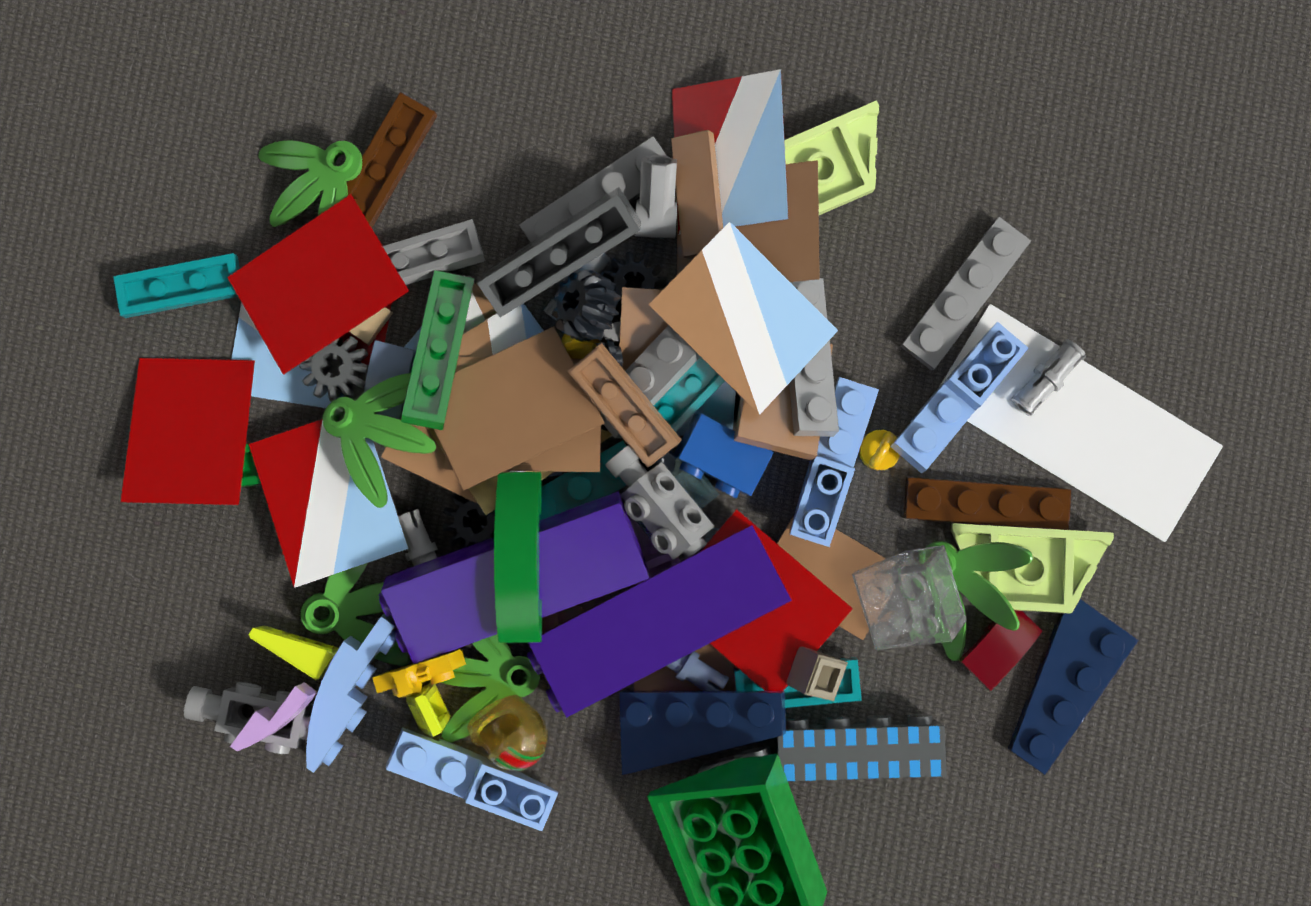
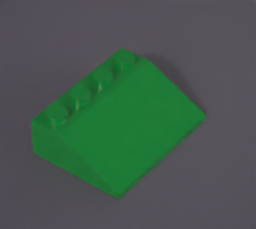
M778 754L738 758L649 792L648 800L690 906H823L827 889Z

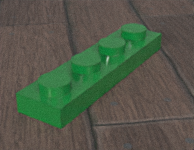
M434 270L403 407L402 423L443 430L475 278Z

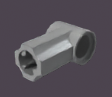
M665 155L642 157L640 200H637L636 214L641 220V229L635 233L636 237L675 239L677 202L674 201L677 159Z

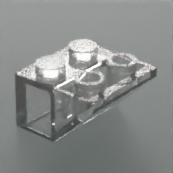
M944 545L907 550L855 571L852 574L875 650L952 642L967 621Z

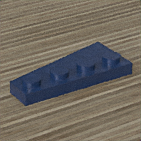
M1081 599L1072 613H1061L1057 625H1054L1049 638L1051 642L1045 658L1038 667L1029 699H1026L1008 746L1010 751L1044 775L1048 772L1139 641Z
M785 691L620 692L622 775L784 735L786 733Z

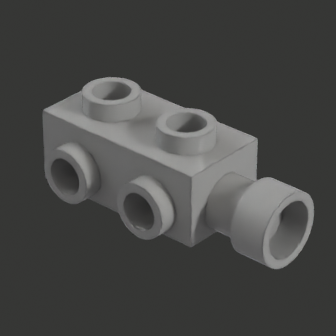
M628 445L605 465L615 478L620 476L629 487L620 495L625 500L627 514L633 520L643 522L652 533V543L659 552L668 553L673 560L682 553L687 559L707 544L702 536L710 531L714 525L662 462L648 472L640 463V458Z
M237 682L236 687L225 689L223 695L219 696L212 694L211 689L193 686L186 699L184 718L203 722L205 719L216 721L214 731L225 733L224 741L232 744L250 720L242 713V708L245 704L251 705L254 713L264 707H268L276 713L291 692L277 691L276 696L260 693L261 686ZM309 703L294 718L292 727L284 726L274 734L261 740L266 742L264 750L278 754H289L290 748L296 749L303 745L304 740H307L312 704Z

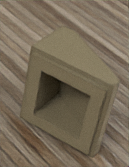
M799 647L787 679V684L805 695L834 701L848 662L810 648Z

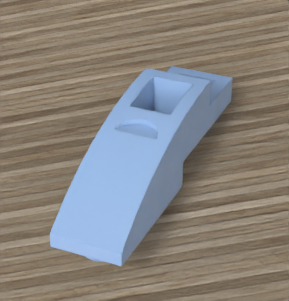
M996 322L912 418L910 424L890 447L920 473L926 471L971 415L987 400L1028 350V347L999 322Z
M838 377L835 386L839 432L834 437L820 436L817 457L809 462L790 535L830 547L855 471L856 458L879 389Z
M383 614L363 643L349 636L343 641L331 660L317 692L308 727L306 762L307 769L314 773L322 762L330 766L344 746L338 742L340 736L345 729L353 732L367 713L361 706L368 696L354 687L357 685L361 689L364 688L377 669L371 665L372 661L379 651L386 655L396 642L394 630L397 626L392 615L387 617Z
M403 727L386 765V770L461 797L467 804L539 831H543L558 795L557 790L516 770L509 769L501 763L445 740L439 739L437 741Z

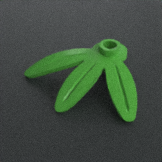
M292 140L274 142L261 148L259 159L264 163L288 170H309L294 180L280 195L271 212L270 224L276 227L289 222L313 203L322 192L318 216L347 197L346 181L355 179L362 170V155L359 149L348 141L334 142L326 150H323L312 144ZM345 154V162L341 166H336L337 159Z
M411 373L401 374L378 383L363 393L356 401L348 397L337 398L327 406L323 414L325 430L332 436L341 438L342 453L351 478L361 493L377 508H382L387 504L388 495L378 462L365 438L385 447L409 453L428 454L436 449L435 442L414 426L402 423L401 420L376 414L405 402ZM345 412L344 418L338 422L340 416Z
M936 541L929 544L923 550L920 558L921 569L929 579L936 581L935 604L937 623L941 641L949 659L958 661L962 657L965 646L966 615L960 592L978 610L995 623L1013 631L1019 628V619L1006 597L990 581L974 571L998 572L1025 566L1033 560L1032 553L1028 549L1005 542H988L972 545L957 551L954 546L947 542ZM940 554L945 557L948 566H941L937 562L936 556Z
M367 563L328 576L324 593L314 594L303 603L301 608L303 625L315 634H327L335 630L344 640L352 636L363 643L375 625L358 619L356 616L383 612L379 601V593H381L384 582L375 583L351 593L349 592L363 573ZM319 606H325L329 609V616L324 620H318L313 615L314 610ZM397 640L386 655L379 651L375 657L377 660L399 666H406L411 660L408 652L403 653L400 650Z
M498 634L472 643L480 653L489 659L488 662L465 658L466 665L453 670L455 678L441 682L458 687H486L485 690L467 701L447 723L442 732V737L447 742L460 740L482 728L502 708L509 695L525 697L531 694L538 686L540 675L533 669L529 658L525 656L513 657L507 643H498ZM517 669L524 670L527 674V680L523 684H515L511 679L513 671Z

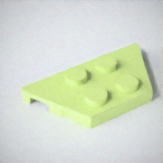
M877 100L785 140L786 164L818 160L819 215L870 194L875 190V156L877 154L878 141L876 134L877 116L879 114Z
M951 524V532L959 550L981 543L1005 542L1021 546L1032 553V562L1016 569L998 572L974 571L996 586L1014 610L1072 613L1082 596L1081 593L1086 584L1090 582L1098 568L1096 566L1105 550L1114 539V533Z

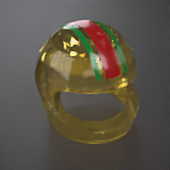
M518 695L508 696L493 702L477 713L467 725L471 741L475 745L482 746L489 755L488 759L494 765L506 771H522L533 766L543 756L548 742V730L545 720L534 707ZM502 715H505L504 717H502V718L499 719L498 721H496V722H494V723H492V724L486 726V725H487L489 722H491L492 720H494V719H496V718H498V717H500V716H502Z

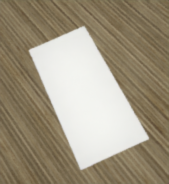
M990 304L942 383L996 322H999L1025 344L1028 350L982 406L967 421L1163 542H1166L1223 446L1083 360L1063 380L1064 386L1058 392L1053 391L1032 416L1026 415L1014 405L1011 399L1035 375L1033 370L1039 364L1044 365L1060 346Z

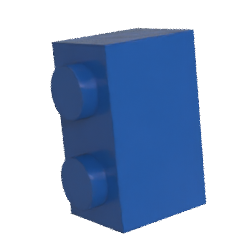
M694 414L674 455L677 460L682 462L679 467L680 470L701 480L703 474L717 480L718 482L714 488L736 499L739 493L752 496L774 452L734 441L735 431L703 414Z

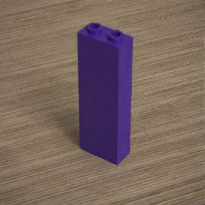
M619 491L539 520V599H542V618L650 579L647 562ZM494 537L386 576L381 593H379V601L387 617L392 615L398 628L395 630L398 646L403 653H409L413 664L497 634L494 587Z
M751 525L542 635V642H528L532 651L528 652L527 655L535 672L538 675L544 673L551 687L546 690V693L556 712L562 710L567 718L792 600L756 531Z

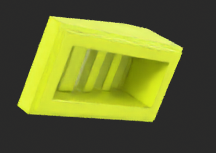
M268 626L254 627L249 633L252 640L315 680L324 677L331 660L339 649L335 646Z
M430 683L422 687L421 693L406 697V702L419 729L432 737L440 734L449 722L451 715L436 684L431 685Z

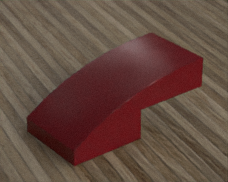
M1014 610L1020 623L1017 630L1006 629L992 621L984 629L986 633L958 660L989 691H992L1013 669L1042 633V630L1023 611Z

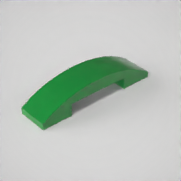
M502 472L498 474L494 525V587L498 643L542 642V599H539V515H542L541 472Z

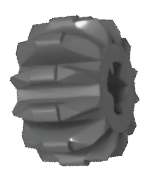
M341 336L314 354L311 362L304 361L299 364L300 369L312 371L302 381L306 386L316 384L313 392L314 396L321 398L328 392L329 401L332 402L340 398L341 391L345 397L353 399L355 397L351 387L353 384L364 389L365 381L358 378L359 373L367 374L369 365L359 364V362L368 356V352L365 349L355 350L358 342L355 338L349 337L343 343ZM333 359L344 363L338 367L340 372L338 376L328 372L333 367L331 363Z

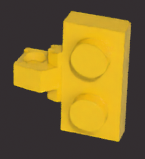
M461 649L417 664H410L372 677L377 693L392 689L394 696L398 698L408 697L421 693L422 682L430 680L431 685L455 678L453 670L466 665L463 652Z

